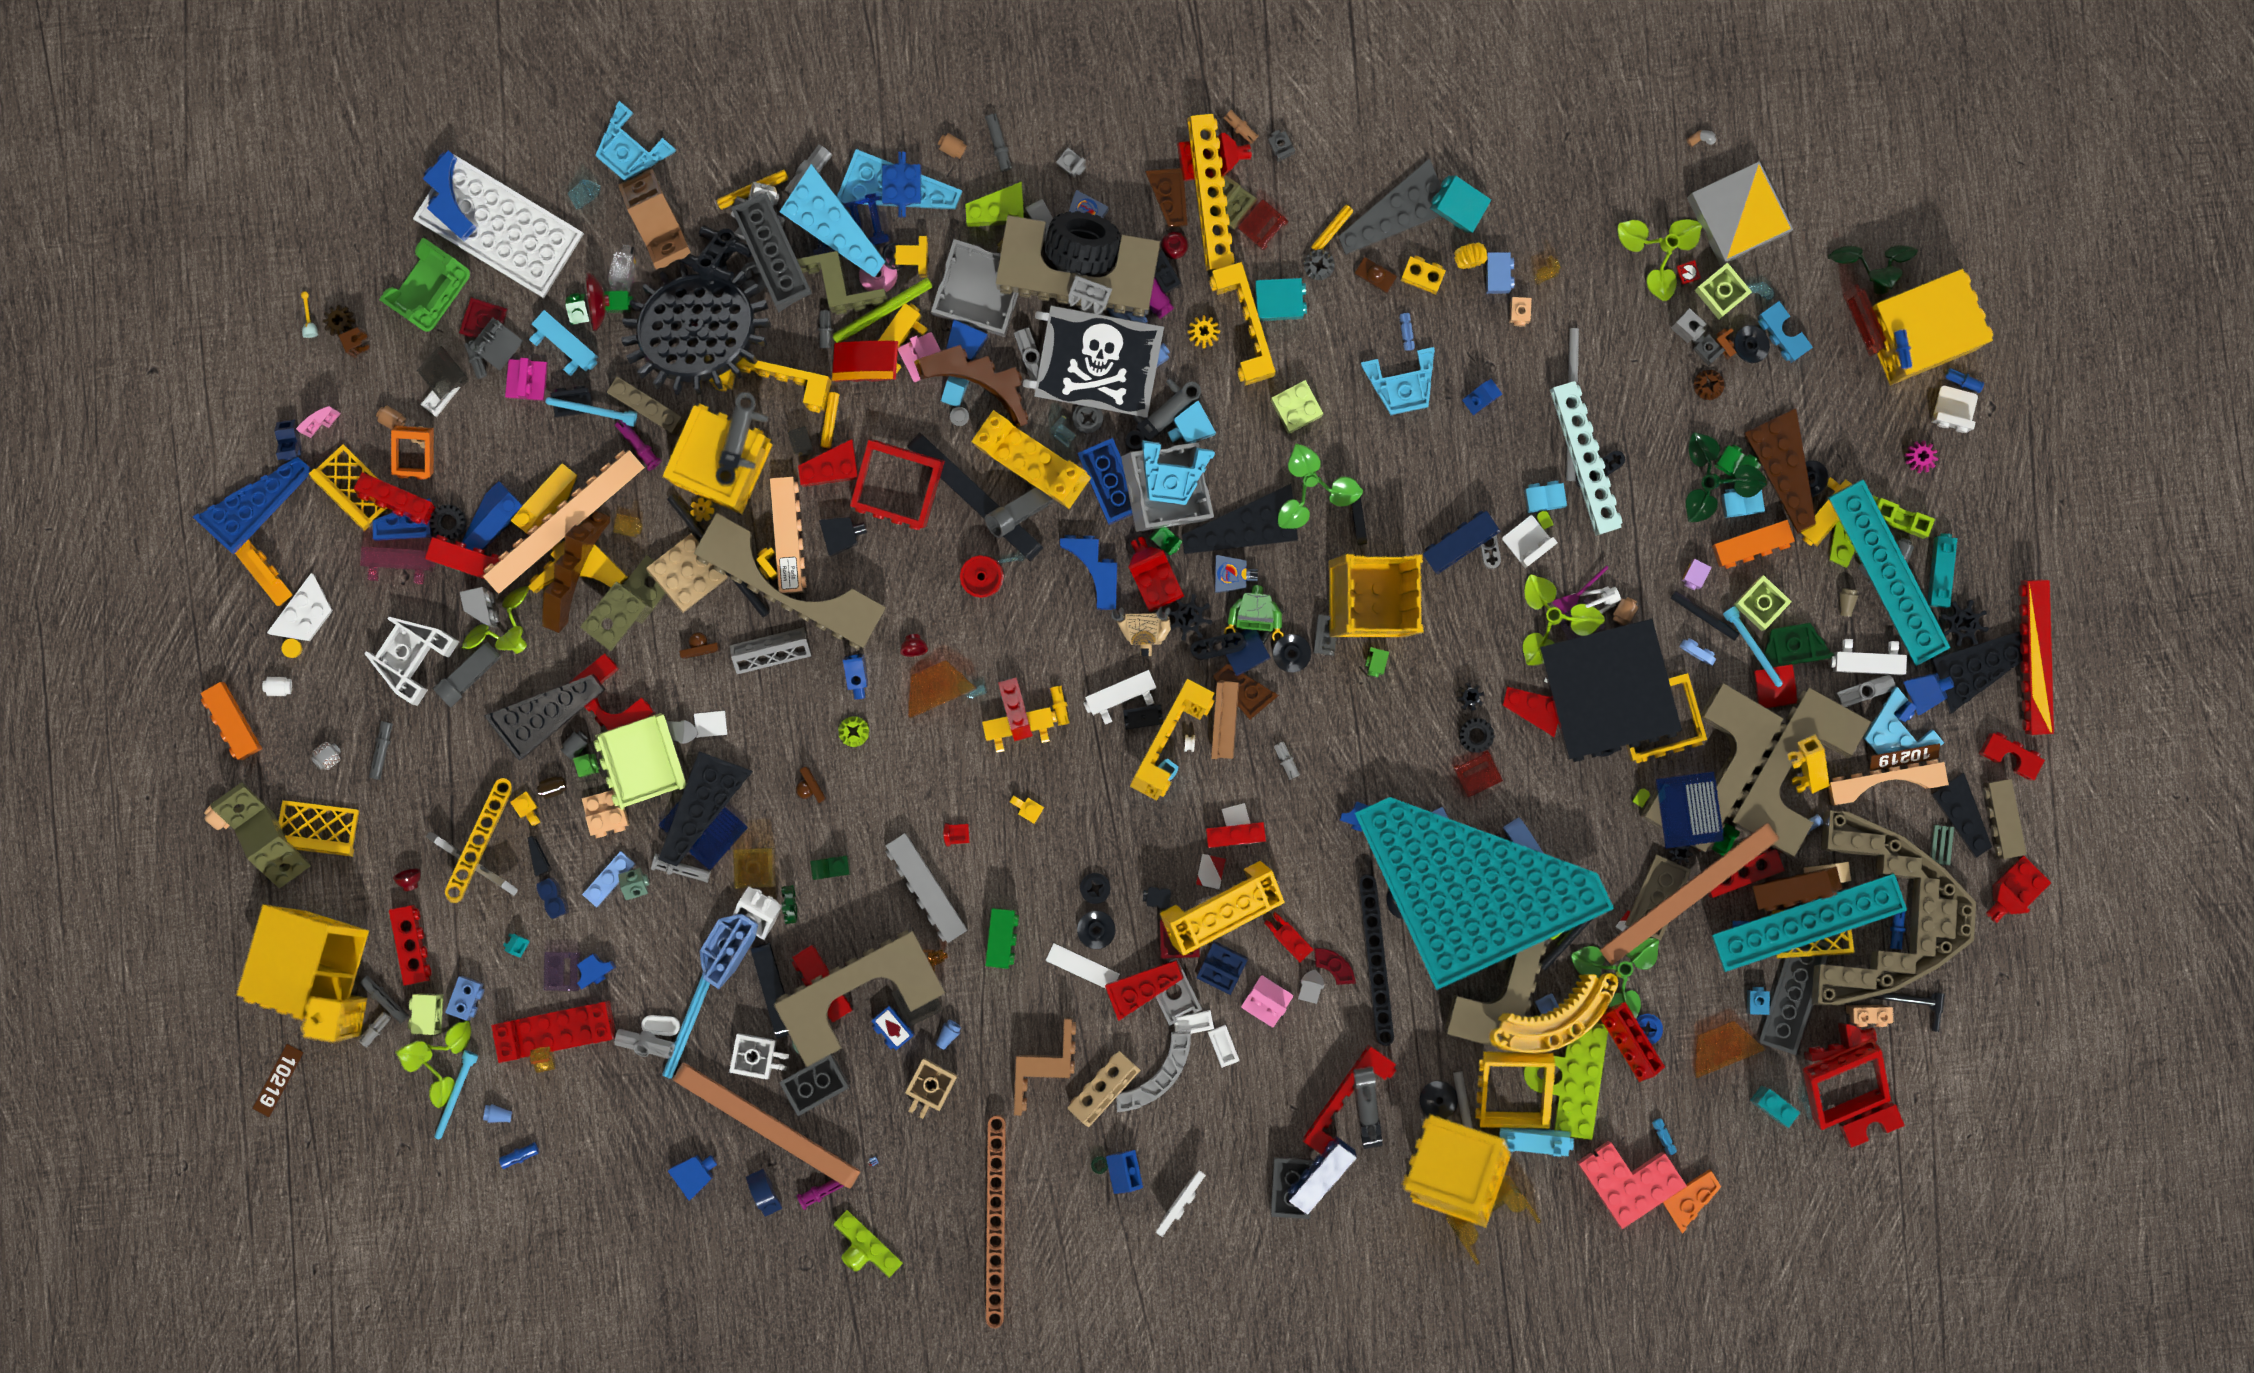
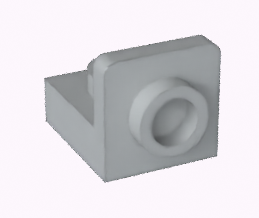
M1069 148L1056 161V164L1072 177H1075L1077 174L1081 175L1086 168V160L1083 157H1079Z

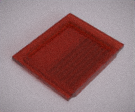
M1855 284L1843 293V296L1867 352L1871 357L1885 348L1884 342L1886 338L1865 289H1860L1859 285Z

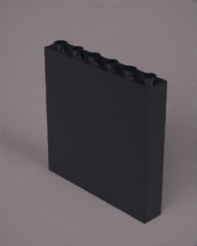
M1653 619L1539 648L1568 760L1573 759V762L1585 760L1584 756L1590 754L1592 758L1601 756L1603 751L1609 749L1611 753L1621 751V746L1629 745V748L1641 745V741L1648 740V743L1660 741L1659 737L1666 735L1667 739L1678 736L1677 732L1682 731Z

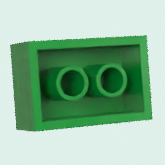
M992 908L985 966L1009 969L1010 965H1014L1015 953L1011 952L1012 946H1015L1017 941V934H1014V926H1018L1019 915L1016 914V910Z

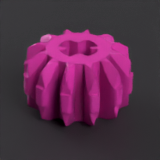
M1916 441L1914 442V447L1909 446L1907 448L1910 453H1905V457L1910 458V460H1907L1905 463H1912L1910 470H1914L1917 467V473H1921L1922 470L1927 473L1929 472V467H1935L1933 461H1937L1938 457L1933 456V454L1937 453V450L1931 451L1933 444L1930 443L1926 447V441H1922L1921 444ZM1923 453L1922 456H1925V459L1920 461L1921 458H1918V455Z

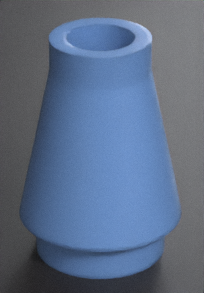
M948 1020L947 1023L943 1024L935 1044L945 1050L960 1034L961 1027L956 1022Z
M493 1104L491 1106L486 1105L483 1120L488 1121L487 1123L510 1122L512 1111Z

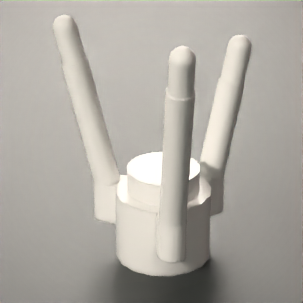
M1607 586L1602 589L1584 591L1580 595L1586 596L1603 593L1601 594L1602 598L1586 605V608L1604 602L1607 606L1600 610L1602 614L1616 606V602L1621 601L1616 587L1609 588Z

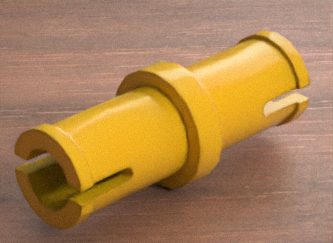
M1062 686L1050 688L1054 704L1052 708L1055 709L1058 726L1069 724L1070 721L1066 710L1067 702L1064 701Z

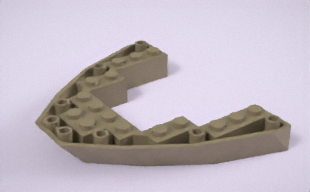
M1832 810L1824 812L1821 851L1877 856V876L1895 874L1897 878L1914 879L1909 954L1874 951L1871 954V969L1815 965L1812 1004L1840 1005L1897 991L1938 969L1974 941L1976 901L1945 868L1899 834L1850 812Z

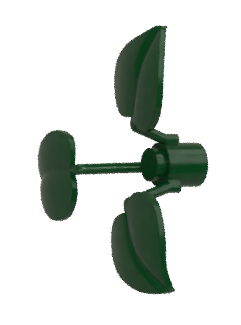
M1903 245L1890 247L1885 251V257L1889 258L1887 267L1870 271L1864 256L1861 255L1863 249L1857 246L1840 247L1834 250L1828 256V259L1842 264H1850L1860 259L1869 275V280L1873 282L1874 293L1885 294L1889 292V289H1893L1903 274L1900 268L1891 266L1892 262H1906L1918 253V249Z
M1697 432L1692 434L1689 442L1690 458L1698 467L1705 466L1708 463L1707 472H1705L1706 476L1701 481L1705 491L1703 489L1693 490L1686 498L1688 522L1706 520L1716 512L1718 501L1714 496H1710V490L1716 489L1722 483L1736 482L1734 486L1735 491L1745 498L1757 495L1767 485V479L1759 469L1750 465L1738 467L1735 470V478L1720 480L1718 475L1711 474V461L1716 460L1720 454L1719 443L1711 436Z

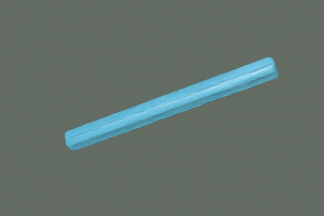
M703 975L675 1041L673 1056L668 1059L662 1073L664 1077H673L710 986V983L703 979Z

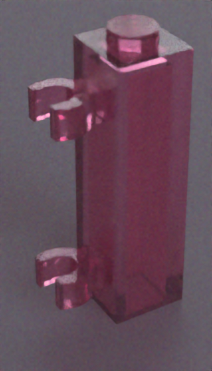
M361 547L360 566L369 568L368 580L378 581V568L415 570L413 582L424 584V571L433 572V567H436L437 563L424 559L426 551Z

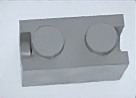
M1689 308L1671 329L1687 343L1691 340L1695 342L1705 332L1703 327L1706 323Z

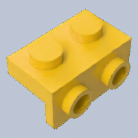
M764 548L757 554L759 557L756 560L761 566L758 569L766 579L771 578L774 581L778 578V574L768 563V560L776 554L772 548Z

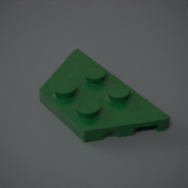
M1811 623L1771 629L1764 651L1765 657L1773 668L1830 659L1834 656L1824 644L1823 639L1816 633Z

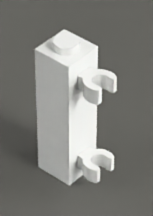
M1845 639L1842 641L1843 652H1835L1830 660L1833 672L1886 675L1906 674L1907 655H1898L1899 641L1888 642L1889 654L1853 653V639Z
M1149 670L1085 697L1086 702H1084L1087 713L1092 712V715L1100 713L1106 725L1112 722L1107 709L1140 695H1143L1147 706L1155 704L1150 691L1156 689V685Z

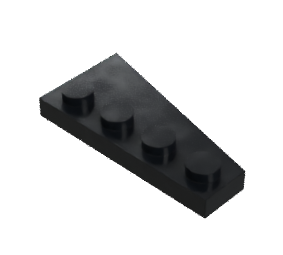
M1961 773L1948 782L1949 785L1942 786L1931 795L1972 855L1977 858L1992 848L1966 776L1964 773Z

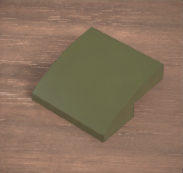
M1225 175V186L1223 187V195L1227 197L1225 211L1229 215L1230 224L1228 226L1234 230L1256 203L1257 199L1241 188L1237 182ZM1215 190L1210 193V197H1215ZM1211 207L1210 212L1217 216V208Z

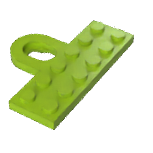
M1596 1023L1582 1037L1566 1045L1565 1057L1554 1056L1555 1066L1561 1070L1562 1074L1560 1081L1553 1084V1095L1559 1096L1554 1130L1570 1132V1137L1589 1140L1593 1138L1608 1031L1604 1024ZM1525 1066L1523 1076L1526 1084L1532 1090L1542 1093L1543 1079L1538 1077L1537 1071L1544 1067Z

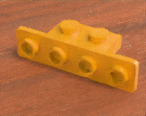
M248 539L235 554L276 606H280L292 597L293 594L279 578L277 569L267 563L265 554L261 550L258 551Z

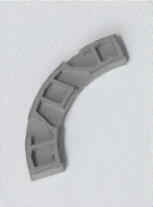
M433 832L427 834V839L458 860L460 859L461 851ZM469 856L465 857L467 862L475 861ZM478 864L476 872L515 896L518 891L516 887L481 864Z
M1191 1031L1171 1032L1170 1049L1161 1068L1144 1084L1122 1091L1116 1097L1117 1112L1134 1110L1155 1101L1174 1084L1182 1072L1189 1054Z

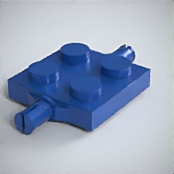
M898 152L897 164L882 165V203L898 206V217L900 218L906 217V206L921 204V165L907 164L906 152Z

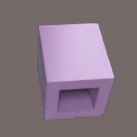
M1693 559L1681 581L1685 582L1684 585L1692 590H1695V588L1700 589L1712 567Z

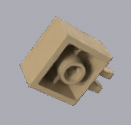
M923 1058L905 1092L915 1098L908 1112L913 1113L919 1101L925 1103L919 1116L922 1119L929 1107L940 1111L958 1075ZM934 1080L937 1087L929 1089L927 1081Z

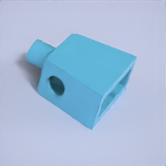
M1199 401L1174 419L1176 428L1167 432L1172 443L1183 438L1185 444H1190L1216 434Z

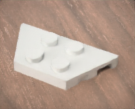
M311 573L269 629L268 634L311 641L333 611L314 574Z
M1198 1171L1186 1184L1165 1214L1160 1227L1156 1231L1157 1234L1163 1236L1174 1219H1180L1185 1211L1184 1205L1186 1202L1188 1204L1192 1202L1196 1196L1194 1191L1206 1176L1205 1174Z

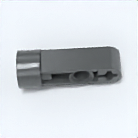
M1034 488L1006 506L998 507L985 516V523L995 537L1001 538L1014 530L1016 525L1046 508L1054 499L1038 488Z
M486 642L447 679L443 678L432 689L452 708L463 697L462 694L501 658V655L489 642Z

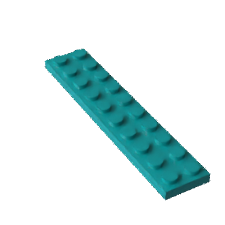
M1861 479L1829 496L1828 499L1914 665L1917 666L1948 650L1950 646L1865 481Z
M1891 874L1838 892L1833 897L1820 898L1711 936L1723 971L1727 972L1907 911V907L1896 876Z

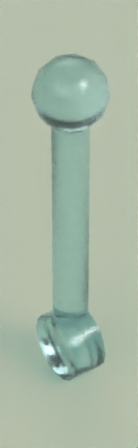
M1019 554L1017 557L997 561L999 564L1017 560L1022 562L1025 557L1023 554Z

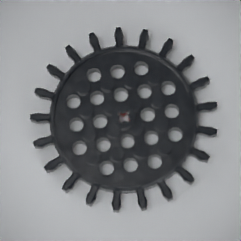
M682 263L680 264L682 277L670 281L668 275L662 271L660 272V277L664 285L657 291L646 284L642 286L646 295L650 297L645 304L634 300L629 302L633 310L640 312L638 319L623 318L622 322L625 328H636V335L621 337V341L624 347L638 344L640 349L626 355L630 364L645 358L647 363L637 370L641 379L652 370H655L659 373L653 381L656 389L659 390L665 380L669 378L675 380L673 384L675 395L680 394L683 382H694L693 387L696 394L701 395V381L713 378L714 384L720 390L723 389L719 376L728 370L736 378H742L740 370L736 366L742 358L750 363H757L755 355L748 352L751 344L766 347L767 341L765 337L755 335V329L770 328L771 323L769 318L755 319L754 313L769 308L766 300L750 304L749 299L760 293V289L757 284H754L745 291H742L740 286L747 279L743 271L728 284L718 278L704 280L699 277V274L689 275L686 266ZM724 264L722 268L729 271L727 264ZM686 294L684 297L679 298L680 295ZM683 310L681 314H676L678 311ZM702 310L701 313L695 314L697 311ZM721 310L718 314H714L715 311ZM740 310L737 314H732L734 311ZM681 327L679 330L674 331L675 328ZM719 327L717 330L712 331V328ZM733 327H738L736 330H730ZM660 343L658 347H653L655 344ZM679 343L676 347H672L673 344ZM698 343L695 347H690L692 344ZM716 343L714 347H709L711 344ZM735 343L733 347H728V345ZM672 360H677L675 363L669 364ZM695 360L694 363L688 364L689 361ZM714 360L713 363L707 364L708 361Z

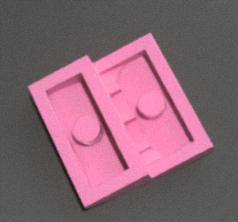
M330 406L311 414L296 429L311 438L321 425L329 428L341 413Z

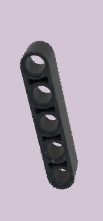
M766 943L752 947V957L776 1038L788 1036L790 1034L774 1004L778 1003L776 999L785 995L771 944Z

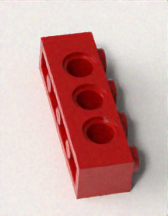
M1768 847L1744 866L1747 870L1744 877L1739 876L1738 871L1729 877L1726 884L1721 883L1708 893L1709 897L1714 898L1785 871L1777 849L1771 850ZM1759 859L1765 863L1762 870H1758L1756 867V862Z
M415 905L389 910L403 986L429 981V976H432L430 965H427L426 962L428 951L422 942L424 931L422 927H419V909ZM405 921L411 923L412 928L410 931L404 929ZM410 939L415 942V948L413 950H410L407 947V943ZM414 958L419 961L417 969L411 966V961Z

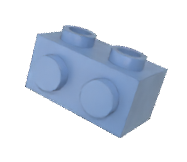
M459 976L445 1013L466 1021L471 1020V1017L474 1018L478 1007H476L477 1001L482 999L485 991L483 989L484 984L464 976Z

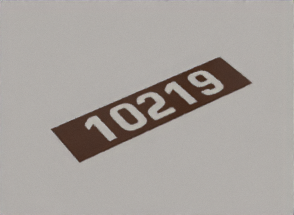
M1940 743L1871 756L1870 771L1938 759Z
M286 1044L252 1109L270 1117L304 1052Z

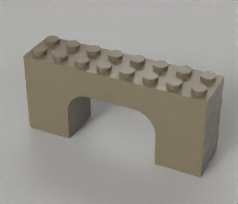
M1007 215L996 279V287L1000 290V293L1011 295L1012 292L1019 293V296L1030 298L1033 295L1038 296L1039 300L1049 301L1051 298L1056 299L1057 303L1068 304L1075 276L1111 288L1112 292L1106 308L1114 309L1115 313L1125 314V311L1133 312V316L1144 317V314H1149L1160 241L1122 235L1115 269L1104 277L1085 276L1056 271L1049 268L1043 262L1042 252L1047 229L1046 222ZM1081 299L1076 303V306L1082 307Z
M1724 683L1716 686L1700 713L1702 721L1724 733L1730 742V754L1713 782L1720 832H1717L1711 787L1709 790L1715 832H1713L1708 792L1706 793L1711 833H1709L1704 796L1702 798L1707 833H1705L1701 801L1699 799L1703 834H1701L1697 802L1694 799L1699 834H1697L1692 798H1690L1695 835H1693L1688 796L1666 783H1661L1657 786L1640 815L1644 820L1683 841L1688 846L1690 845L1698 852L1711 850L1715 843L1713 838L1723 830L1725 826L1723 821L1733 813L1735 809L1733 804L1743 796V787L1746 783L1749 784L1754 777L1753 770L1761 765L1764 757H1762L1763 753L1771 748L1774 742L1772 740L1773 736L1779 734L1783 727L1782 717Z
M1811 688L1807 692L1803 690L1797 700L1798 708L1793 707L1787 717L1790 722L1788 725L1783 724L1781 731L1777 735L1780 737L1779 741L1774 740L1768 751L1771 754L1770 757L1764 758L1758 768L1761 770L1760 774H1755L1749 784L1752 787L1750 792L1745 791L1739 801L1742 803L1740 809L1736 807L1730 817L1733 820L1731 825L1749 835L1768 823L1779 837L1770 847L1777 849V851L1791 859L1796 855L1814 822L1790 810L1781 801L1780 786L1790 770L1792 762L1795 761V759L1789 761L1788 754L1790 752H1799L1798 742L1816 735L1822 745L1849 759L1871 721Z
M906 930L897 935L899 939L893 942L889 939L880 944L882 948L876 951L872 948L863 953V958L857 960L855 957L845 962L846 967L840 969L838 966L828 971L829 976L823 978L821 975L811 980L812 985L806 987L804 984L794 989L795 994L791 996L785 994L776 999L778 1003L774 1004L806 1067L842 1048L828 1020V1008L832 1001L871 979L885 977L892 980L899 988L910 1011L945 994L913 931L909 933Z
M1543 941L1512 955L1503 990L1495 1000L1484 1003L1453 995L1444 1032L1498 1048V1046L1490 1042V1032L1495 1028H1499L1501 1022L1498 1021V1018L1502 1013H1513L1514 1015L1524 1017L1525 1012H1529L1531 1000H1529L1530 993L1535 991L1537 982L1534 981V978L1540 972L1542 963H1539L1541 955L1544 956L1547 944H1544ZM1497 1034L1499 1040H1502L1503 1037H1501L1500 1034Z

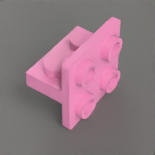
M932 332L919 338L916 335L910 338L911 342L898 348L914 382L920 380L914 361L941 351Z
M1261 975L1241 1007L1264 1023L1274 1027L1281 1015L1283 1016L1286 1007L1293 998V995Z

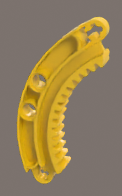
M1612 973L1602 974L1600 978H1597L1595 974L1579 975L1578 977L1581 979V982H1576L1578 988H1572L1574 994H1568L1569 999H1564V1003H1559V1008H1553V1011H1547V1014H1541V1016L1520 1017L1513 1013H1502L1498 1018V1021L1501 1022L1499 1028H1495L1490 1032V1042L1502 1050L1530 1053L1551 1051L1572 1043L1588 1032L1607 1010L1618 986L1617 976ZM1606 979H1609V981L1611 982L1610 985H1608ZM1497 1034H1500V1036L1503 1037L1502 1040H1499Z

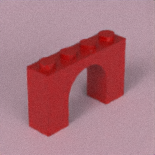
M604 653L569 683L594 674L602 684L619 668L608 654ZM598 696L585 706L589 712L591 710L594 712L596 722L601 727L604 725L608 731L653 716L656 713L644 698H640L627 710L619 714H610L603 710L599 704Z

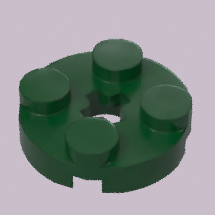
M794 885L782 886V898H784L782 913L784 914L785 924L797 923Z

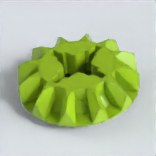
M857 716L846 718L838 728L841 741L850 747H858L864 744L869 736L867 723ZM860 725L857 730L860 737L852 735L848 738L850 730L847 726L855 728Z

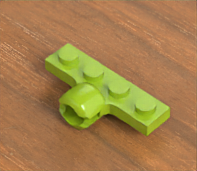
M848 1210L833 1224L851 1243L850 1247L842 1254L843 1262L851 1270L859 1271L866 1262L871 1261L890 1278L903 1264Z

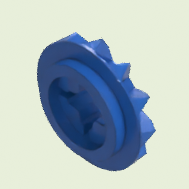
M1643 1014L1636 1018L1641 1028L1646 1027L1648 1023L1650 1028L1655 1029V1031L1648 1032L1647 1038L1651 1044L1656 1043L1663 1033V1025L1659 1018L1652 1014Z

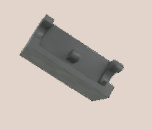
M1318 615L1314 654L1330 656L1335 654L1336 637H1329L1330 616Z

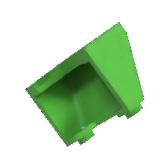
M422 238L415 250L416 256L420 258L417 265L399 290L390 287L384 291L379 300L423 331L428 332L436 326L470 276V271L452 256L425 238Z

